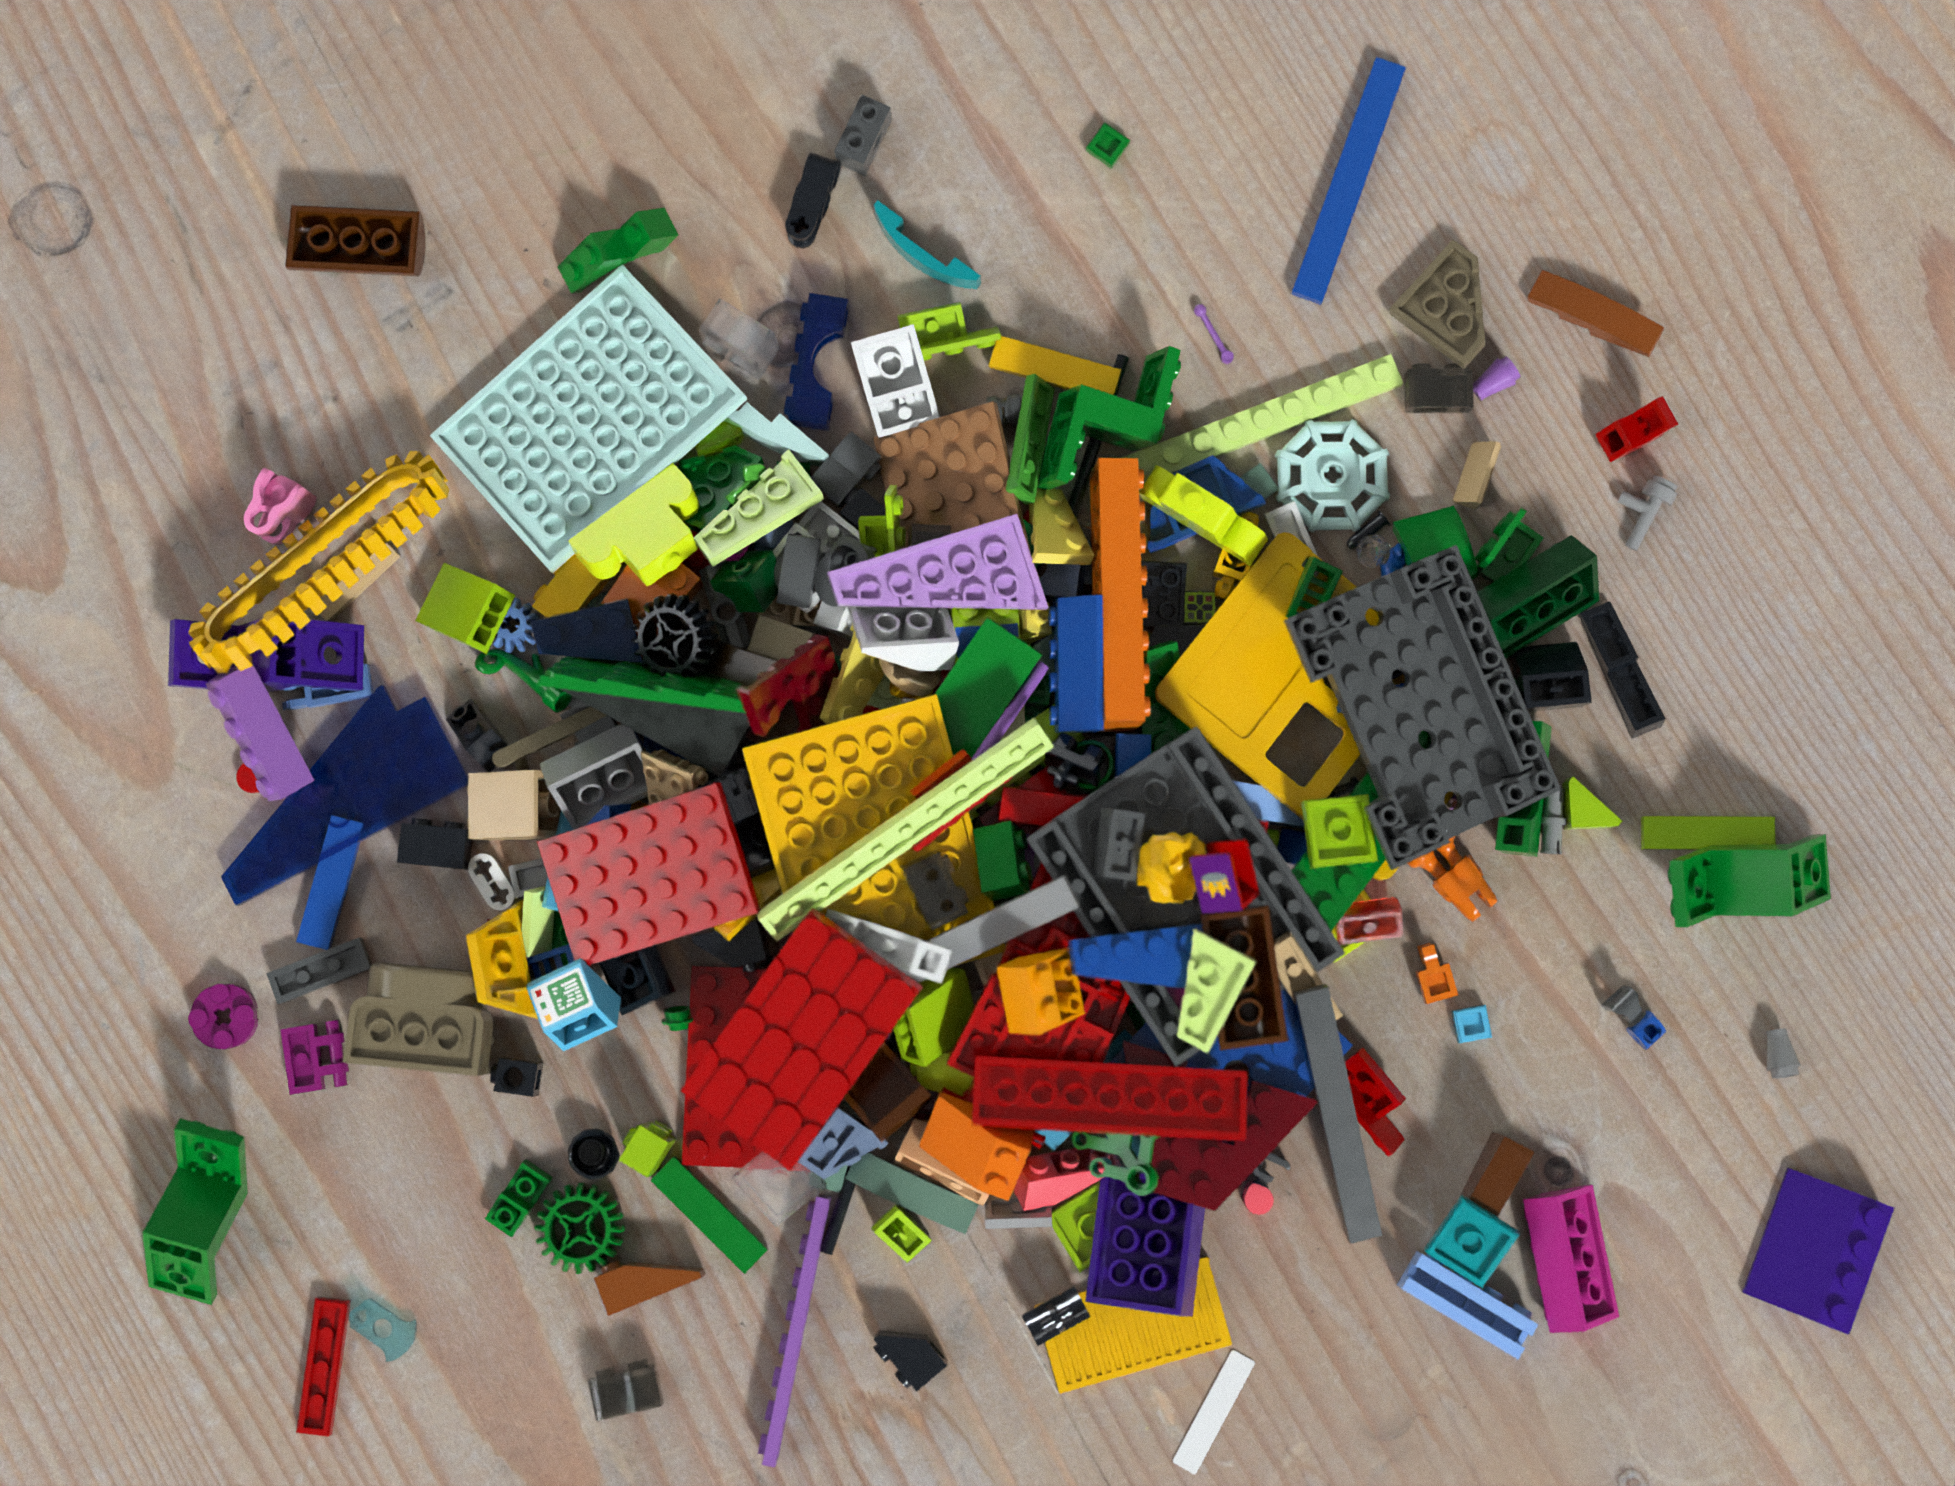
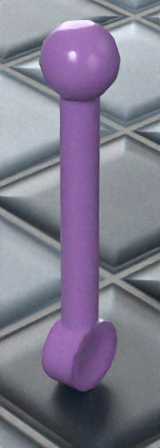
M1202 304L1196 305L1194 313L1196 316L1201 317L1220 350L1222 363L1230 364L1234 359L1233 353L1226 350L1206 315V307Z

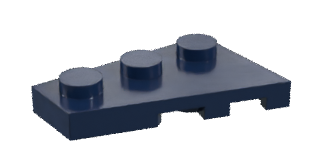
M627 598L530 620L539 654L642 663L641 655L637 656L634 654L639 649V645L631 642L632 638L636 637V632L631 628L634 623Z

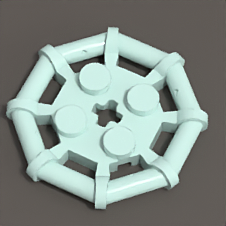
M1310 419L1305 421V426L1281 450L1276 451L1274 457L1277 459L1279 489L1278 495L1275 497L1278 503L1282 502L1284 505L1295 501L1302 520L1308 527L1307 531L1314 533L1315 530H1352L1356 532L1361 529L1360 526L1384 501H1388L1390 498L1387 474V456L1390 454L1387 448L1383 449L1357 424V420L1313 422ZM1344 434L1342 442H1323L1321 435ZM1352 438L1369 453L1367 456L1362 457L1352 450L1353 448L1349 445ZM1310 439L1315 446L1313 450L1304 458L1296 455L1295 453ZM1374 464L1375 485L1366 483V465ZM1290 465L1300 467V485L1291 487ZM1329 467H1335V471L1342 475V478H1338L1335 483H1330L1329 479L1324 477V473H1328ZM1303 492L1307 499L1317 506L1313 514L1295 498L1297 495ZM1361 492L1371 496L1355 512L1351 503ZM1324 508H1343L1345 517L1321 516L1323 515Z

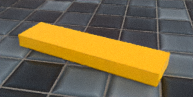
M1001 336L1000 340H996L989 362L991 369L1023 378L1036 374L1049 385L1065 390L1082 384L1115 395L1122 373L1121 369L1004 336Z

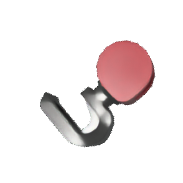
M1270 1153L1265 1158L1285 1167L1286 1170H1290V1163L1280 1156ZM1264 1160L1252 1172L1257 1176V1179L1247 1182L1242 1194V1200L1246 1208L1257 1215L1267 1213L1272 1208L1274 1201L1273 1195L1268 1189V1183H1272L1274 1177L1263 1168Z

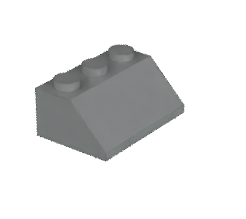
M622 723L539 763L547 788L573 830L585 826L604 805L633 804L648 796L641 752L647 751L637 732Z

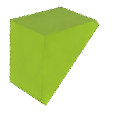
M1575 777L1564 780L1562 783V788L1565 789L1563 818H1566V825H1564V830L1612 828L1621 824L1622 820Z
M894 1204L871 1227L872 1231L907 1263L932 1241L907 1211L897 1204Z

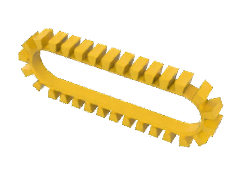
M409 451L404 461L405 464H403L397 454L386 458L385 463L388 470L378 476L372 468L368 469L361 475L367 484L361 489L355 480L345 488L351 496L348 501H345L340 493L329 501L335 509L331 515L323 506L314 514V517L320 524L314 528L310 521L306 520L298 527L304 536L298 541L294 534L291 533L282 540V543L288 549L285 553L282 554L278 547L275 546L265 554L272 562L268 567L259 559L249 567L255 574L252 580L244 572L233 580L240 590L234 594L227 585L217 594L223 601V604L218 608L207 602L199 611L207 622L191 623L188 632L193 638L189 642L190 646L209 669L213 667L217 673L227 674L233 663L240 671L252 667L253 663L250 654L258 649H261L266 657H268L278 649L271 640L274 636L277 635L285 643L294 635L288 627L292 621L299 629H302L311 621L304 611L310 607L317 616L327 608L321 600L323 595L327 594L330 600L334 602L343 594L337 586L341 580H343L348 588H351L359 581L353 570L359 567L364 575H366L376 567L369 558L375 553L382 562L392 553L386 546L389 540L394 543L396 548L408 540L401 530L407 526L414 535L424 527L417 518L420 514L423 513L433 519L441 510L435 500L448 498L449 488L445 483L448 480L431 456L428 454L426 457H423L420 451ZM410 483H417L416 488L409 493V497L403 502L397 503L393 507L394 509L386 516L380 517L373 527L362 532V536L353 543L350 542L344 551L338 556L332 557L329 563L321 570L315 571L308 581L297 586V590L288 597L285 596L273 610H268L255 625H250L246 629L247 631L238 637L234 636L226 641H221L224 633L228 632L232 627L231 625L238 618H243L248 613L247 611L255 604H260L267 594L278 589L280 584L288 577L291 578L295 575L296 570L304 564L307 565L313 556L319 551L325 550L328 547L327 545L335 538L338 539L342 536L343 532L351 525L354 526L366 512H371L377 503L389 497L390 493L395 489L403 488Z

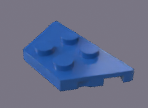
M1213 455L1172 473L1173 475H1176V473L1181 474L1233 507L1238 516L1266 505L1263 496L1254 491ZM1152 505L1150 512V540L1148 541V550L1151 554L1198 534Z

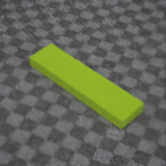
M1641 817V850H1699L1710 845H1776L1775 817Z

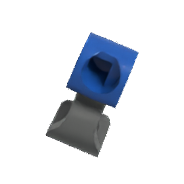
M1623 985L1601 1005L1605 1010L1622 1015L1629 1023L1626 1031L1645 1050L1666 1033L1662 1023L1651 1011L1641 1012L1642 1008L1639 1005L1638 994L1629 986Z

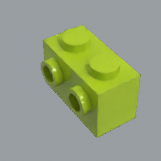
M658 1120L632 1127L624 1138L622 1144L627 1147L619 1161L648 1178L657 1172L677 1138L670 1135L673 1131L670 1127Z

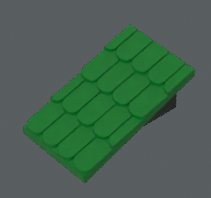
M566 656V658H561L560 662L554 663L553 667L547 668L546 672L541 675L537 686L559 688L718 777L722 776L731 764L751 727L737 692L740 686L745 688L749 686L707 672L699 675L696 674L694 677H682L680 673H666L665 676H660V672L650 673L651 666H640V662H617L605 659Z

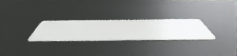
M1235 1350L1230 1352L1178 1449L1173 1463L1192 1474L1197 1473L1255 1365L1253 1360Z

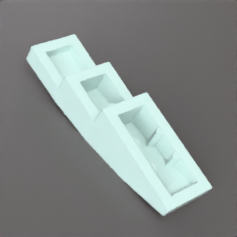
M748 402L739 411L735 410L723 421L735 431L783 455L789 449L798 461L808 462L811 465L820 467L829 457V454L782 414H779L770 422Z

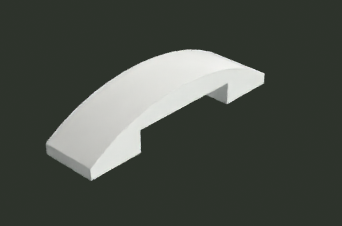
M827 909L825 915L827 918L895 967L939 983L943 982L952 950L895 929Z

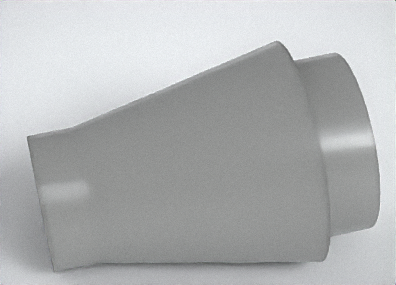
M1787 1029L1767 1031V1071H1771L1772 1079L1799 1075L1798 1067L1801 1064L1790 1042Z

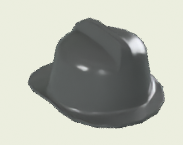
M849 535L840 537L817 566L814 585L819 598L825 604L836 607L837 603L827 573L875 558L878 550L875 547L859 542L855 537Z

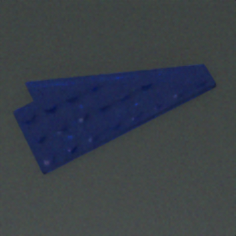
M379 686L309 771L315 781L286 797L223 873L221 878L235 906H240L318 865V862L356 842H362L468 786V774L428 697L425 696L397 710L386 686ZM331 815L346 818L347 820L343 824L335 825L330 821ZM350 820L364 823L361 833L321 853L328 825L334 828H343Z

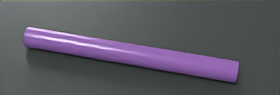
M1041 661L1036 663L972 757V760L1001 740L1048 671L1049 667Z

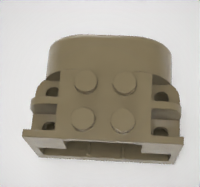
M373 963L369 971L367 996L355 1000L349 1010L343 1063L471 1076L491 1074L492 1066H489L491 1044H494V1037H492L493 1017L487 1010L488 1005L479 1003L477 1000L472 971Z

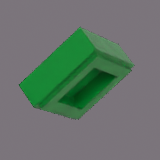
M1104 122L1087 145L1086 152L1112 169L1129 146L1130 140Z

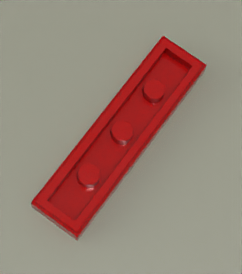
M326 1297L315 1298L296 1433L327 1437L332 1435L351 1300Z

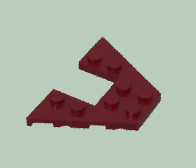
M819 634L814 635L808 639L805 645L801 644L794 649L795 655L789 659L782 657L769 666L765 673H759L757 681L749 687L740 686L737 689L754 734L766 736L771 726L778 721L780 712L788 699L792 700L800 722L796 733L826 725L820 719V715L833 678H838L840 673L828 637Z
M1126 1041L1122 1043L1126 1064L1187 1067L1188 1060L1175 1066L1168 1054ZM1251 1081L1247 1095L1246 1140L1234 1141L1233 1145L1214 1139L1160 1136L1154 1140L1151 1164L1158 1173V1184L1153 1192L1216 1211L1313 1109L1318 1101Z

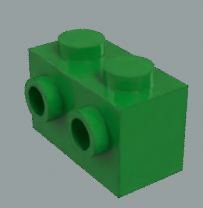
M1012 821L973 829L981 893L994 901L1029 892V881L1032 880V871L1030 864L1025 860L1024 850L1028 848V841L1024 830H1021Z

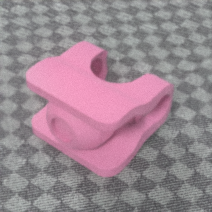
M263 468L255 480L253 499L245 511L244 524L250 532L261 536L265 541L273 545L283 544L282 540L293 533L297 524L310 514L317 497L297 482L283 475L278 476L271 470ZM263 512L258 527L254 525V518L258 513ZM282 523V532L278 536H270L279 524Z

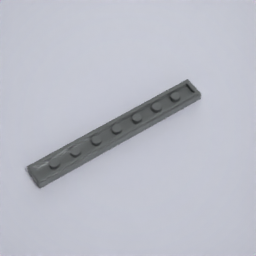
M1327 984L1295 991L1294 997L1347 1239L1352 1244L1382 1236L1329 987Z

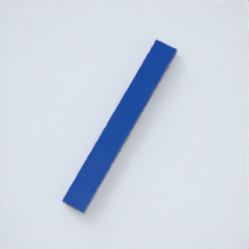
M1379 57L1375 58L1291 295L1320 305L1323 302L1406 69L1405 66Z

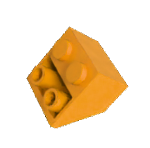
M1069 948L1019 957L997 967L1009 1033L1040 1035L1085 1014L1078 976L1072 974Z

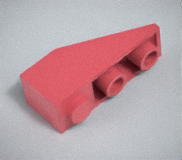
M1073 1148L1029 1156L1024 1163L1013 1191L1023 1211L1052 1206L1103 1179L1096 1178L1091 1174L1089 1166L1093 1159L1107 1157L1112 1162V1165L1121 1166L1115 1154L1090 1148L1083 1150ZM1099 1162L1098 1170L1101 1173L1104 1172V1165L1102 1162Z

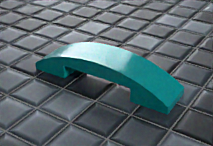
M878 200L876 201L874 211L878 224L890 244L906 261L924 274L943 283L966 289H978L981 285V275L956 257L953 258L948 266H945L901 233L904 229L903 218Z

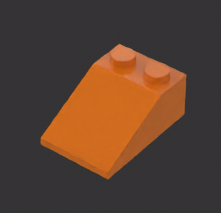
M683 563L675 570L666 573L650 586H646L627 565L600 604L627 598L633 623L636 624L640 623L636 615L644 611L643 606L648 602H653L655 597L661 595L666 597L668 594L675 593L678 597L689 595L690 602L704 585L701 578Z
M940 1092L919 1147L976 1190L1009 1201L1030 1152L1035 1129L971 1126L973 1104Z

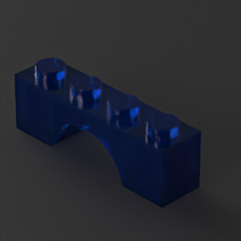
M809 293L808 303H802L800 321L804 322L803 334L797 333L795 341V352L799 353L797 365L792 364L789 383L794 384L792 396H786L784 415H788L789 421L795 426L829 431L834 403L833 395L818 383L814 377L813 369L816 357L823 347L830 342L845 338L850 308L847 298Z

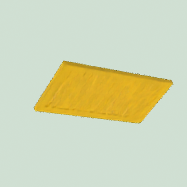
M1209 1257L1199 1258L1193 1317L1174 1316L1085 1302L1087 1290L1078 1292L1091 1317L1045 1342L1059 1394L1232 1345L1209 1264Z

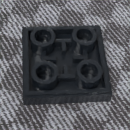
M1141 560V566H1146L1147 582L1145 586H1142V598H1147L1148 613L1147 618H1143V626L1183 625L1187 563Z

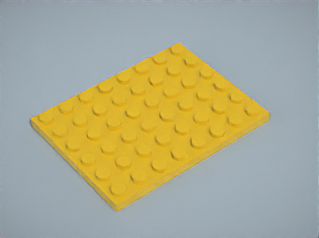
M937 694L742 748L782 894L916 801L910 790L953 757ZM969 812L963 815L956 824L948 827L938 835L930 845L923 847L918 852H915L911 847L821 910L820 913L825 916L827 909H831L923 940H929L994 909L993 901L981 893L973 826ZM1002 943L958 965L1002 953L1005 949V944Z

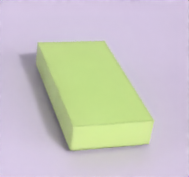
M546 886L524 891L522 936L527 957L552 950L554 910L541 907Z

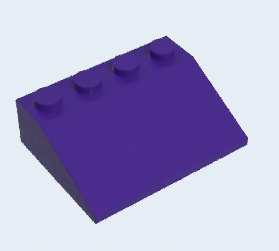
M1787 1168L1742 1293L1849 1335L1894 1207Z
M1141 1173L1140 1180L1145 1184L1146 1176L1144 1173ZM1109 1177L1101 1179L1085 1302L1174 1316L1193 1317L1205 1208L1154 1192L1147 1195H1137L1127 1187L1125 1181Z

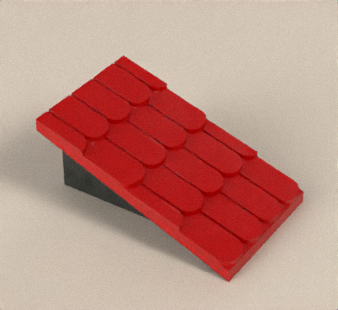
M812 908L680 1091L791 1172L923 986L815 908Z

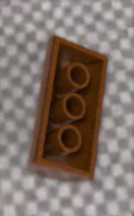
M291 205L286 269L420 276L425 258V228L419 211Z
M1254 905L1247 906L1242 911L1201 914L1203 933L1256 961L1218 1034L1220 1050L1287 1042L1288 1037L1269 906Z

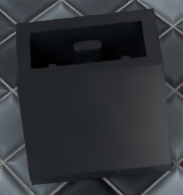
M1577 642L1526 646L1512 655L1514 678L1517 681V687L1528 712L1583 707L1592 703L1588 668Z

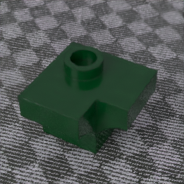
M746 551L739 561H726L710 580V583L715 592L722 593L732 600L738 612H765L778 595V587L774 580V568L777 559L773 551Z

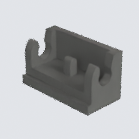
M1101 808L1092 869L1093 875L1136 881L1145 813Z

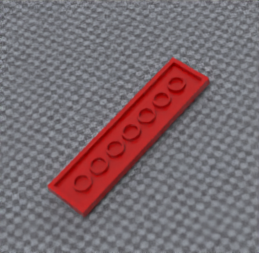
M975 1056L971 1126L1233 1141L1246 1140L1247 1071Z

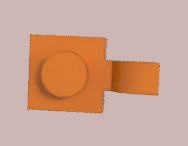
M1426 943L1417 946L1425 969L1415 971L1424 1003L1430 1004L1458 996L1450 964L1443 963L1439 965L1434 944Z

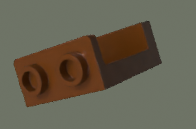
M883 1042L844 1099L882 1143L932 1100V1097L887 1044Z

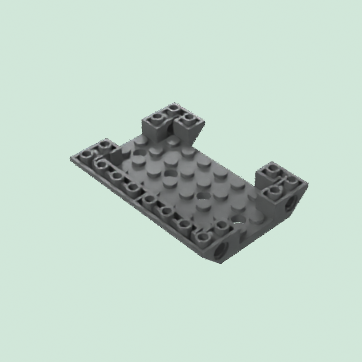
M1457 545L1404 566L1283 620L1310 683L1325 676L1328 677L1379 797L1365 806L1364 809L1390 870H1394L1450 843V838L1492 818L1507 816L1561 790ZM1369 608L1375 610L1378 614L1379 620L1376 626H1371L1366 621L1365 614ZM1395 669L1400 670L1405 677L1404 685L1401 688L1394 685L1392 681V673ZM1422 730L1426 731L1431 738L1430 746L1427 749L1421 747L1418 742V735ZM1449 791L1457 798V804L1453 810L1447 808L1444 802V797Z

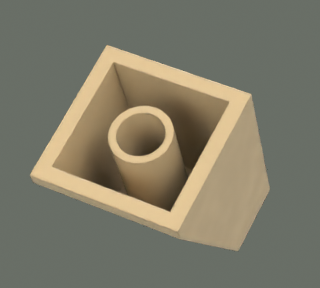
M541 770L468 773V839L487 841L544 840L556 836L561 809L547 788Z

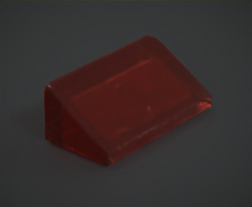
M1391 897L1353 902L1335 926L1338 943L1345 945L1403 937L1402 907L1398 898Z

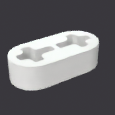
M489 854L475 855L468 864L470 877L491 908L505 911L517 901L511 880L494 856ZM481 860L485 863L491 862L492 864L488 869L493 878L490 881L485 874H477V870L480 869L479 862ZM494 884H497L500 890L509 891V894L506 896V904L494 901L493 898L497 896V892L493 887Z

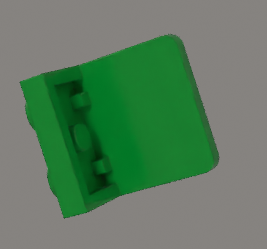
M1522 507L1515 513L1510 510L1505 517H1502L1492 533L1497 535L1495 539L1491 537L1475 555V560L1478 561V574L1491 583L1523 565L1530 559L1544 539L1540 534L1521 522V519L1527 512Z

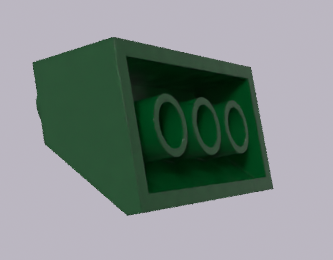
M1570 535L1564 540L1555 543L1551 548L1527 560L1523 565L1501 576L1482 590L1477 591L1505 659L1600 601L1597 555L1574 536Z

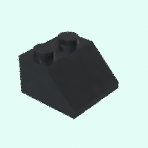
M757 920L746 925L729 942L717 930L691 936L695 945L733 968H742L743 973L765 969L764 962L772 961L764 926Z

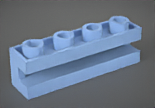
M1416 1251L1397 1286L1519 1360L1525 1349L1522 1344L1528 1334L1532 1336L1538 1327L1537 1323L1530 1320L1533 1313L1517 1303H1514L1513 1307L1510 1308L1501 1302L1504 1295L1487 1285L1482 1291L1456 1271L1453 1273L1443 1267V1263L1429 1254L1423 1255Z

